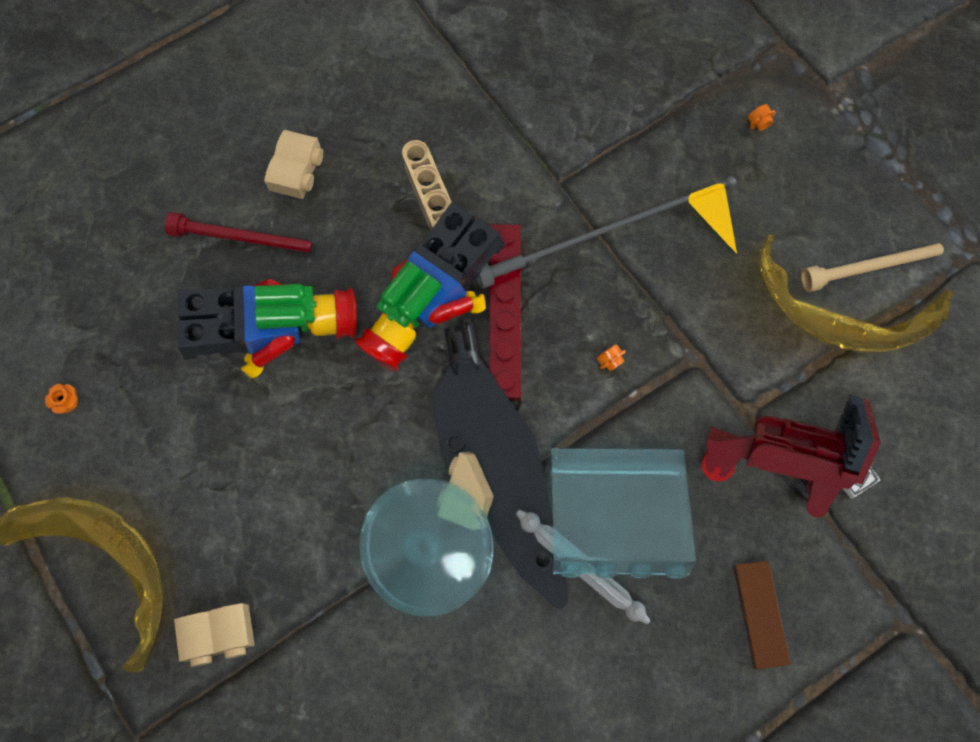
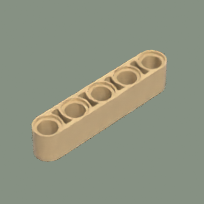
M412 140L406 143L402 150L405 171L431 231L450 205L451 200L429 148L422 141ZM414 158H421L419 161H412ZM424 182H432L428 186L421 185ZM436 206L443 207V209L440 211L431 210L433 207Z

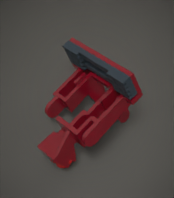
M850 394L849 401L846 402V407L843 409L844 414H841V420L838 421V427L834 431L787 418L780 419L772 416H762L757 419L754 427L755 432L751 436L739 437L711 427L706 443L708 449L702 460L703 473L713 481H725L733 475L735 465L739 460L744 458L747 459L746 466L753 468L755 465L760 470L807 480L806 493L809 495L806 504L807 512L813 517H822L828 512L830 505L842 488L850 489L855 483L863 485L881 444L870 401Z

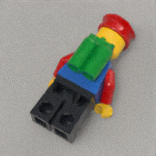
M451 202L425 238L423 245L420 244L408 259L393 268L391 282L381 294V301L377 305L378 310L383 313L371 329L366 328L363 336L355 339L357 346L382 367L397 372L399 364L408 358V355L405 353L416 338V332L413 328H418L420 325L417 319L431 328L435 324L443 323L467 312L480 313L486 308L484 294L476 297L474 291L467 290L471 286L470 283L478 277L482 268L494 253L499 254L506 245L500 233L478 218L475 219L473 215Z
M267 279L252 286L234 288V290H178V349L184 360L197 359V355L231 354L238 351L239 353H248L244 357L247 365L242 366L241 370L250 378L258 377L266 364L300 342V327L302 332H307L310 329L314 336L335 335L336 339L347 336L355 339L358 334L357 302L351 287L345 291L335 290L334 294L313 295L312 286L281 284L273 279Z

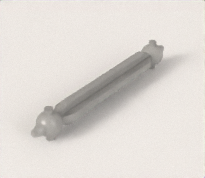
M521 510L517 511L516 515L520 519V524L524 531L534 533L537 542L615 608L625 610L629 620L634 622L640 621L645 624L650 622L645 606L641 602L632 601L626 589L551 526L540 524V518L537 514L532 512L526 513Z

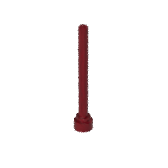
M169 212L165 221L166 235L180 238L183 235L187 236L188 233L307 253L311 252L312 242L308 240L193 222L182 213Z

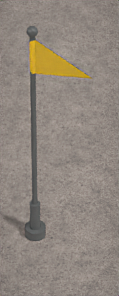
M728 176L721 183L698 190L523 257L519 255L490 267L486 263L476 281L481 289L494 285V278L525 267L526 262L685 202H689L737 254L725 187L732 188L736 185V178Z

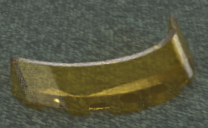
M768 234L759 249V261L763 278L775 302L801 329L828 344L859 352L896 350L922 340L937 329L948 317L953 291L947 289L933 300L925 310L912 319L886 328L800 302L789 294L786 271L771 259L770 252L775 235Z
M55 497L54 499L38 501L28 505L21 504L9 509L0 518L1 545L6 546L20 540L38 536L71 537L100 548L123 568L139 598L140 606L135 613L134 623L141 635V640L136 651L123 664L122 668L126 672L140 673L156 639L162 613L161 577L155 557L144 537L135 527L129 526L123 516L103 505L86 500Z

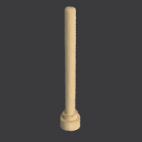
M940 243L826 270L823 267L811 266L802 269L801 282L807 292L821 290L824 285H827L828 281L943 254L944 248Z

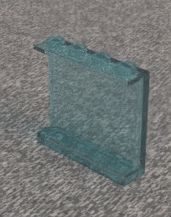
M551 448L553 574H561L567 578L579 577L581 574H596L600 578H611L617 574H631L634 578L666 575V577L671 579H679L691 574L696 563L684 450Z

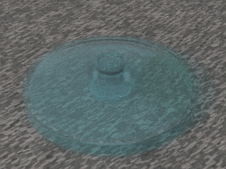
M415 479L392 487L373 504L363 523L360 537V556L369 583L385 602L410 615L423 617L438 616L461 607L483 586L492 564L493 536L484 511L477 501L465 490L440 479Z

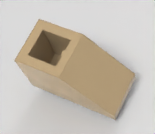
M460 452L458 457H454L449 467L451 479L448 488L445 487L440 494L438 506L441 508L438 516L475 531L484 527L494 496L475 454Z

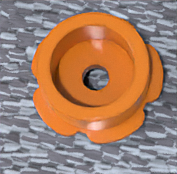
M768 104L756 108L747 116L750 122V129L757 127L758 131H762L768 128L774 122L772 117L775 116L776 111H771Z
M614 344L596 357L601 365L599 368L604 369L606 367L610 372L625 361L622 357L626 352L625 349L621 351L619 346Z
M56 384L49 389V394L45 397V404L56 414L69 413L78 404L76 390L69 384ZM63 396V399L59 401L58 398Z

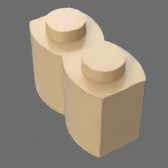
M283 130L265 175L264 181L269 191L300 199L304 198L306 191H311L314 183V175L312 173L316 166H320L323 160V149L318 138Z
M234 604L174 619L179 661L190 662L191 667L212 663V656L223 653L225 659L246 655L245 648L255 646L249 605Z

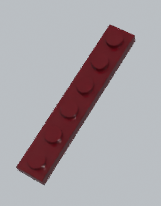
M490 224L491 228L500 233L506 244L499 254L494 253L490 258V266L521 255L520 225ZM521 268L494 278V285L490 286L489 372L510 401H521Z

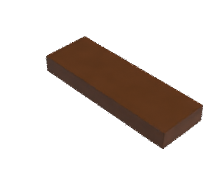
M769 561L734 565L733 568L754 670L791 665Z

